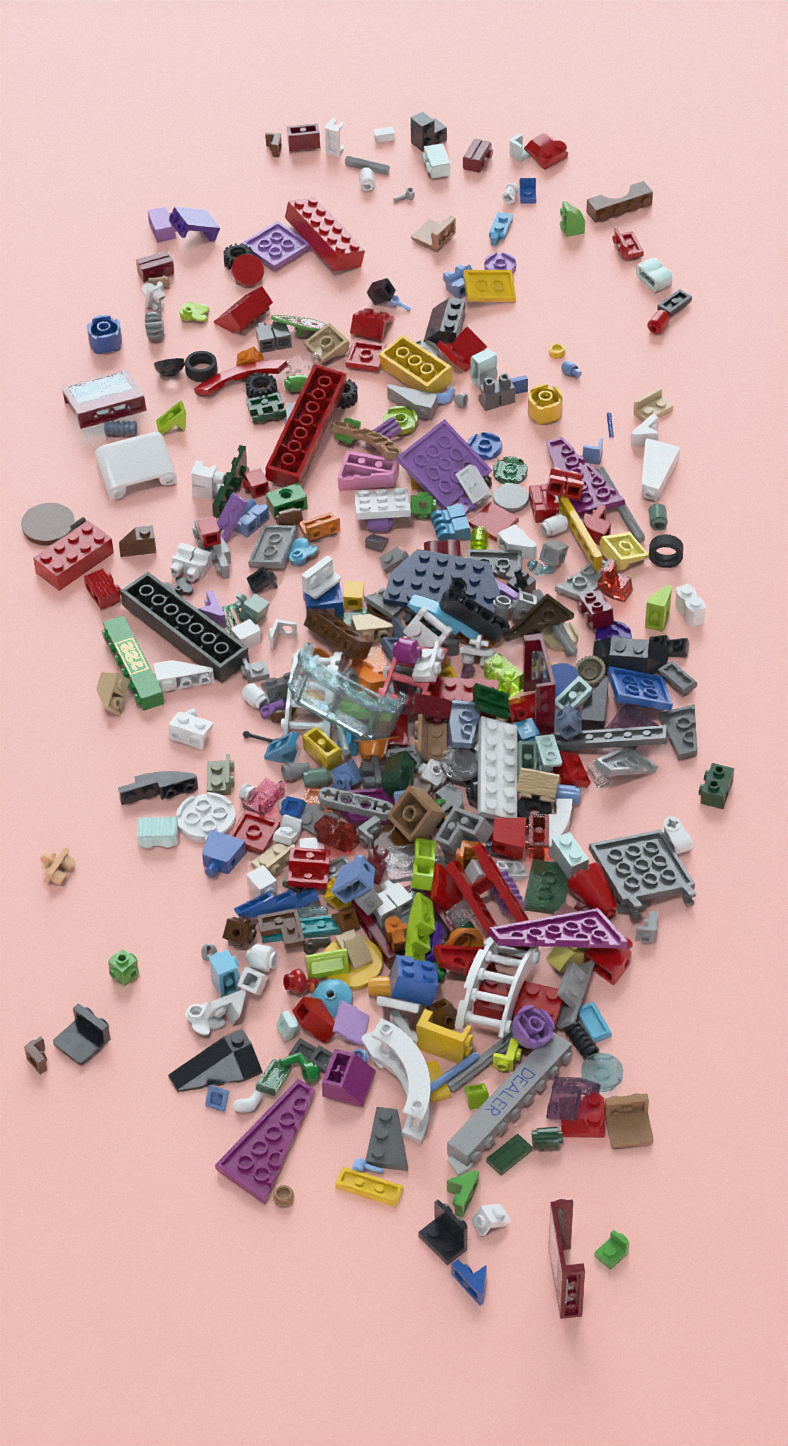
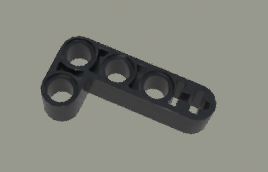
M459 577L454 578L444 590L440 599L439 607L441 610L493 642H500L503 635L510 630L509 623L465 595L467 583Z

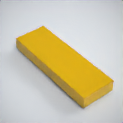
M344 1166L335 1183V1188L393 1207H397L404 1191L403 1185Z

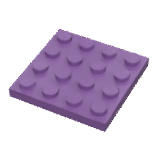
M445 419L396 458V461L425 492H429V496H433V500H436V503L442 510H446L459 497L466 494V491L455 475L469 464L476 466L482 477L488 476L492 472V469Z

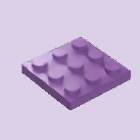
M279 221L242 242L243 246L245 244L248 247L250 246L251 250H253V255L274 271L311 249V246L303 237Z

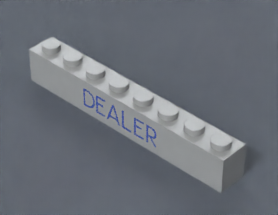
M553 1032V1037L542 1047L535 1048L447 1142V1155L467 1167L471 1162L476 1163L482 1152L492 1146L498 1134L505 1132L511 1120L518 1118L524 1106L531 1104L536 1093L544 1090L549 1079L556 1077L561 1066L569 1063L572 1058V1044Z

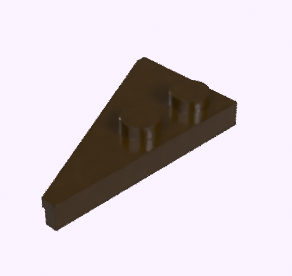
M547 593L503 635V638L508 642L574 618V613Z

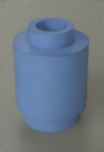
M559 784L556 800L572 799V805L580 804L581 788Z

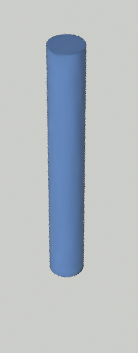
M476 1051L430 1083V1094L480 1058L479 1054Z

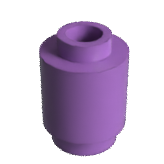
M393 518L367 519V530H372V532H389L390 528H393Z

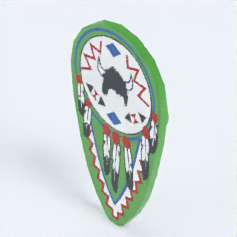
M271 315L272 320L294 326L298 336L303 335L304 329L319 331L326 325V323L312 318Z

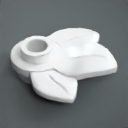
M210 1002L203 1005L193 1004L189 1006L185 1013L186 1020L192 1023L193 1030L200 1035L207 1036L210 1033V1029L218 1030L226 1024L221 1016L218 1018L213 1016L207 1019L204 1010Z

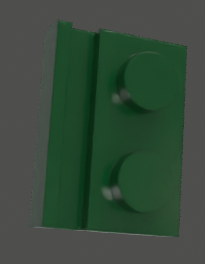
M475 683L472 686L473 702L476 704L474 706L475 710L505 720L511 716L508 713L510 709L508 693L479 683Z

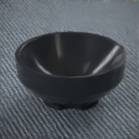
M184 358L165 359L155 362L154 367L163 377L176 376L180 374L179 372L185 366Z

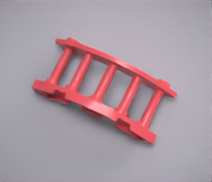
M419 645L422 649H430ZM441 647L445 652L444 660H441V668L444 666L448 649ZM394 657L384 686L379 688L376 699H379L378 703L384 705L386 699L407 706L408 698L388 692L391 680L419 687L422 690V694L431 696V692L428 691L431 684L435 685V682H413L412 677L396 673L395 670L398 664L413 669L415 664L399 663Z

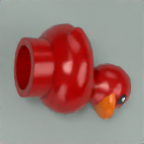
M299 968L291 971L290 974H285L283 978L285 990H291L298 995L303 994L306 989L313 993L319 985L316 978H308L306 980L304 972Z

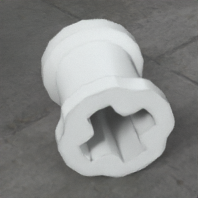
M508 183L501 199L505 203L511 204L514 203L520 188L515 183Z

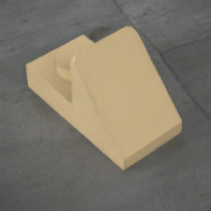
M352 929L335 937L340 949L347 948L348 962L354 971L373 963L362 934L357 935L355 930Z

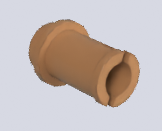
M165 275L163 277L148 278V283L155 286L160 281L164 288L170 286L169 277Z

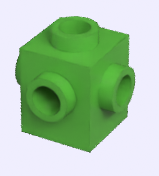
M419 492L418 495H411V513H418V517H428V514H432L433 510L436 511V500H433V496H429V492ZM423 501L426 502L425 508L421 507V502Z
M124 949L113 954L108 960L110 976L124 987L139 975L138 959L134 954L128 953Z

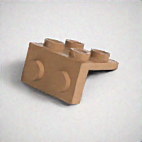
M634 1093L628 1096L605 1098V1120L612 1148L653 1143L654 1138L648 1115V1093Z

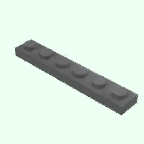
M667 725L586 730L567 740L558 732L551 734L555 736L558 750L564 751L667 744L668 731Z

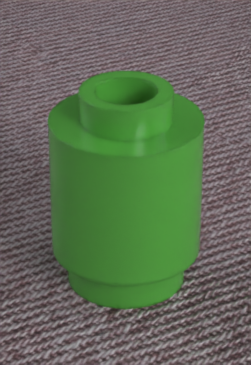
M308 375L287 376V379L284 380L285 390H288L289 393L301 392Z

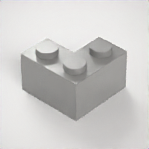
M453 806L434 840L443 850L456 855L457 848H461L462 840L486 843L494 828L485 818Z

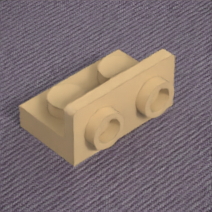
M660 387L635 400L633 406V415L642 422L652 414L659 419L673 411V405L662 397V389Z
M276 842L251 862L252 868L257 869L264 865L272 876H276L289 864L290 848L296 846L294 844L287 846L286 844Z

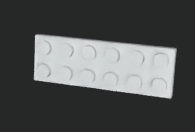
M481 716L478 720L477 815L493 820L496 818H517V726Z

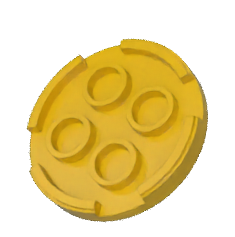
M365 939L373 963L354 971L348 962L349 973L327 976L325 979L342 980L350 987L351 991L368 987V979H373V976L381 974L383 968L382 954L373 942ZM336 940L324 952L340 950Z

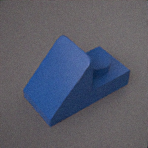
M520 178V204H535L537 199L536 178Z
M457 1259L451 1264V1275L476 1303L481 1306L484 1301L487 1265L473 1274L467 1264H463Z

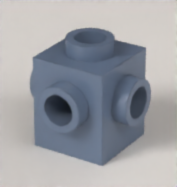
M568 705L555 712L554 727L563 738L567 740L582 732V715L578 710Z

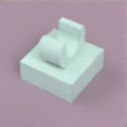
M289 1011L281 1012L276 1024V1028L284 1042L291 1041L294 1034L300 1031L297 1026L300 1025L296 1017L291 1016Z

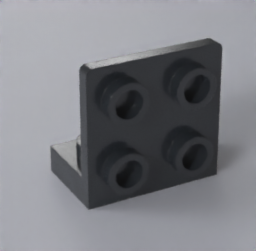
M437 1199L434 1202L435 1219L418 1232V1237L448 1266L467 1251L468 1226L462 1218H457L453 1214L448 1204H443Z

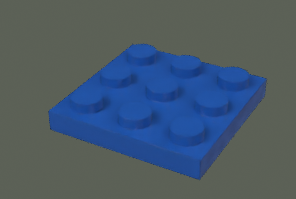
M609 666L607 675L616 701L622 704H635L642 708L651 707L659 711H671L673 703L663 676Z

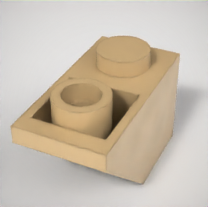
M371 614L352 616L351 627L373 643L380 642L383 637H392L393 625Z
M100 673L96 691L105 709L120 715L130 679L119 673Z

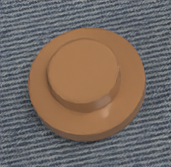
M280 1185L273 1192V1201L278 1206H289L294 1201V1191L287 1185Z

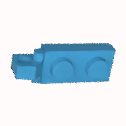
M497 212L489 231L491 246H497L500 239L505 240L513 221V214Z

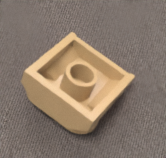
M329 322L307 339L304 345L318 361L324 363L335 355L342 356L346 354L349 350L350 342Z

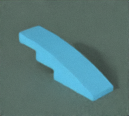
M415 594L410 599L407 606L415 613H418L425 606L429 609L428 612L440 622L453 629L452 634L456 635L460 631L469 639L477 640L478 632L442 611L438 602Z

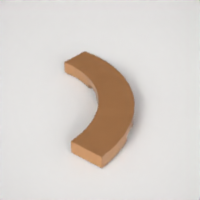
M332 421V433L343 434L365 441L376 447L383 454L384 459L396 460L397 456L402 453L398 446L395 447L393 445L394 442L380 433L367 428H354V424Z

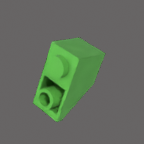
M562 201V208H560L562 221L559 222L561 231H564L566 237L584 234L585 219L581 211L567 201Z

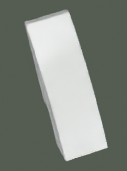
M557 799L556 814H549V858H553L551 854L552 838L569 832L572 799Z

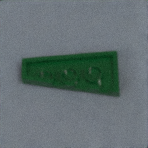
M239 445L237 449L239 455L233 458L231 472L226 473L224 486H220L214 499L212 508L215 518L220 517L231 494L240 489L244 473L249 472L246 446Z

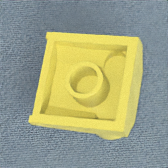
M631 532L601 537V553L617 570H624L628 567L629 563L649 558V553L646 552Z

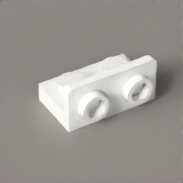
M328 555L301 575L302 590L314 599H317L341 581V577L334 572L333 559Z
M435 642L434 649H422V656L416 661L413 670V682H436L437 675L441 672V660H444L445 652L444 649H441L440 642Z

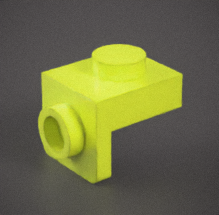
M511 1038L506 1055L493 1054V1068L500 1071H514L516 1061H520L522 1056V1049L519 1048V1043L515 1039Z

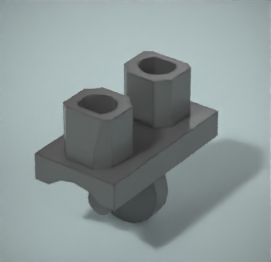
M372 756L370 762H361L360 775H370V777H363V789L379 788L382 784L387 785L393 778L392 772L389 769L379 767L378 756Z

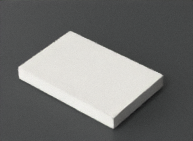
M378 996L376 1002L380 1006L414 1013H421L424 1006L386 996Z

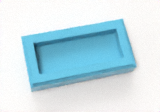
M594 1001L579 1007L577 1018L593 1042L597 1043L612 1037V1032Z

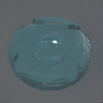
M596 1053L587 1057L583 1062L581 1077L585 1085L590 1086V1089L598 1092L612 1091L622 1082L624 1070L622 1063L617 1057L608 1053Z

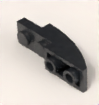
M180 771L152 772L134 776L135 783L118 787V794L121 805L130 804L159 795L161 800L197 790L198 781L194 773Z

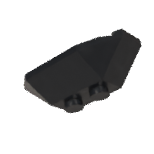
M610 637L594 641L593 655L604 661L606 675L609 666L655 675L658 673L659 668L668 663L669 647L651 640Z

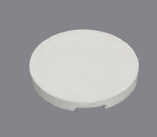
M207 792V794L192 795L184 800L177 810L178 828L185 837L196 842H206L210 830L227 835L235 825L236 815L234 807L229 799L217 793Z

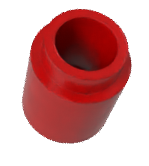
M664 310L655 312L647 323L649 331L654 334H660L669 323V314Z

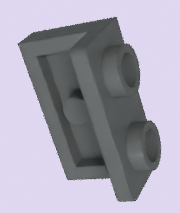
M291 672L285 673L283 677L269 678L266 682L261 683L262 690L270 699L269 704L284 699L285 702L287 701ZM298 675L297 680L303 681L302 677ZM295 688L293 699L299 698L304 689Z

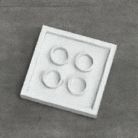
M377 489L376 491L360 490L354 492L357 520L411 516L407 489Z

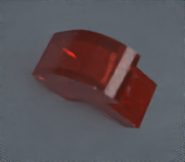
M609 558L601 568V577L597 581V585L607 597L626 602L633 592L632 579L629 576L618 574L616 560Z

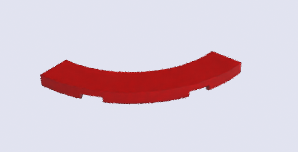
M265 360L236 366L210 377L194 388V390L199 395H211L219 388L225 386V382L234 379V381L248 377V374L256 372L259 375L260 372H263V374H279L288 366L287 360Z

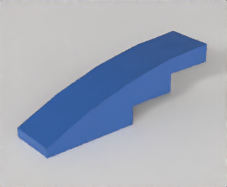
M308 888L296 895L289 889L275 897L268 891L233 909L238 917L252 918L263 914L298 909L320 899L313 888Z

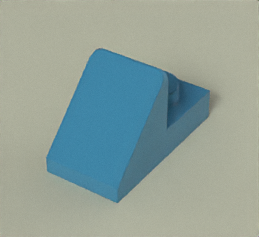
M292 731L269 743L263 758L283 764L286 762L293 763L297 754L295 748L299 735Z

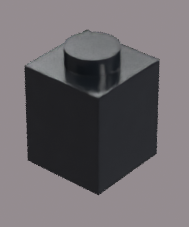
M388 278L372 282L366 293L374 305L390 301L396 289Z

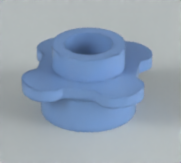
M338 772L333 774L334 784L332 788L343 791L351 790V776L349 774H339Z

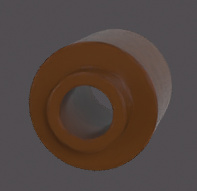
M293 507L278 511L275 519L277 525L295 526L303 521V516L300 508Z

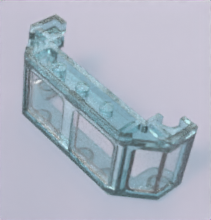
M307 641L297 655L296 666L292 677L287 683L295 703L362 740L389 738L397 726L408 695L400 691L396 698H390L391 693L389 692L382 697L317 662L320 655L316 654L315 657L312 655L315 645Z

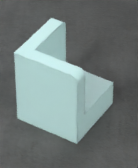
M518 134L509 142V156L519 162L530 157L524 150L522 134Z

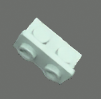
M553 734L535 736L534 742L537 743L538 770L550 773L553 771V767L562 765L555 736Z

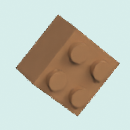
M408 786L387 817L409 841L415 842L416 838L428 839L446 813L423 788Z

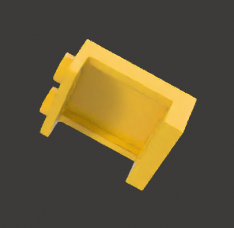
M424 1010L416 1025L417 1047L419 1050L457 1064L473 1053L474 1047L471 1045L474 1035H472L471 1026L467 1025L463 1033H458L433 1024V1012Z

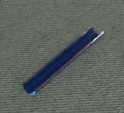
M608 412L606 414L609 438H614L612 413Z

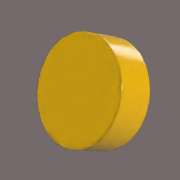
M553 343L549 346V356L555 359L565 356L566 348L561 343Z

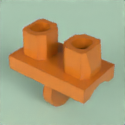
M391 916L385 921L384 937L391 945L394 953L404 951L407 925L402 923L398 917Z

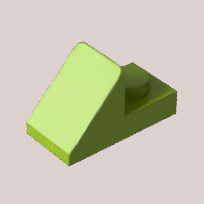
M182 400L155 420L158 432L162 435L171 430L175 425L185 431L187 413Z

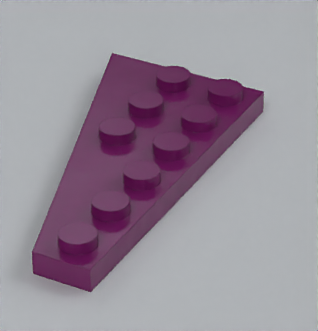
M599 908L489 928V935L498 946L627 948L628 941Z

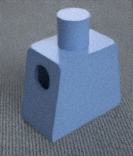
M356 855L353 861L340 869L331 892L345 904L373 888L375 868L366 860L365 856Z

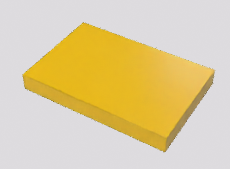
M512 270L463 271L467 302L516 301Z

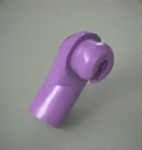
M281 699L261 707V717L268 719L272 712L286 708L285 700Z

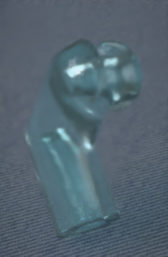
M533 559L527 563L528 569L537 576L554 573V568L551 565L543 566Z
M308 904L298 910L300 918L313 917L315 915L325 916L328 914V907Z

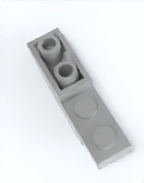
M195 519V527L192 528L194 538H198L199 549L212 553V561L215 560L216 572L221 574L223 580L230 578L229 564H231V553L226 542L221 537V544L203 548L198 534V519Z

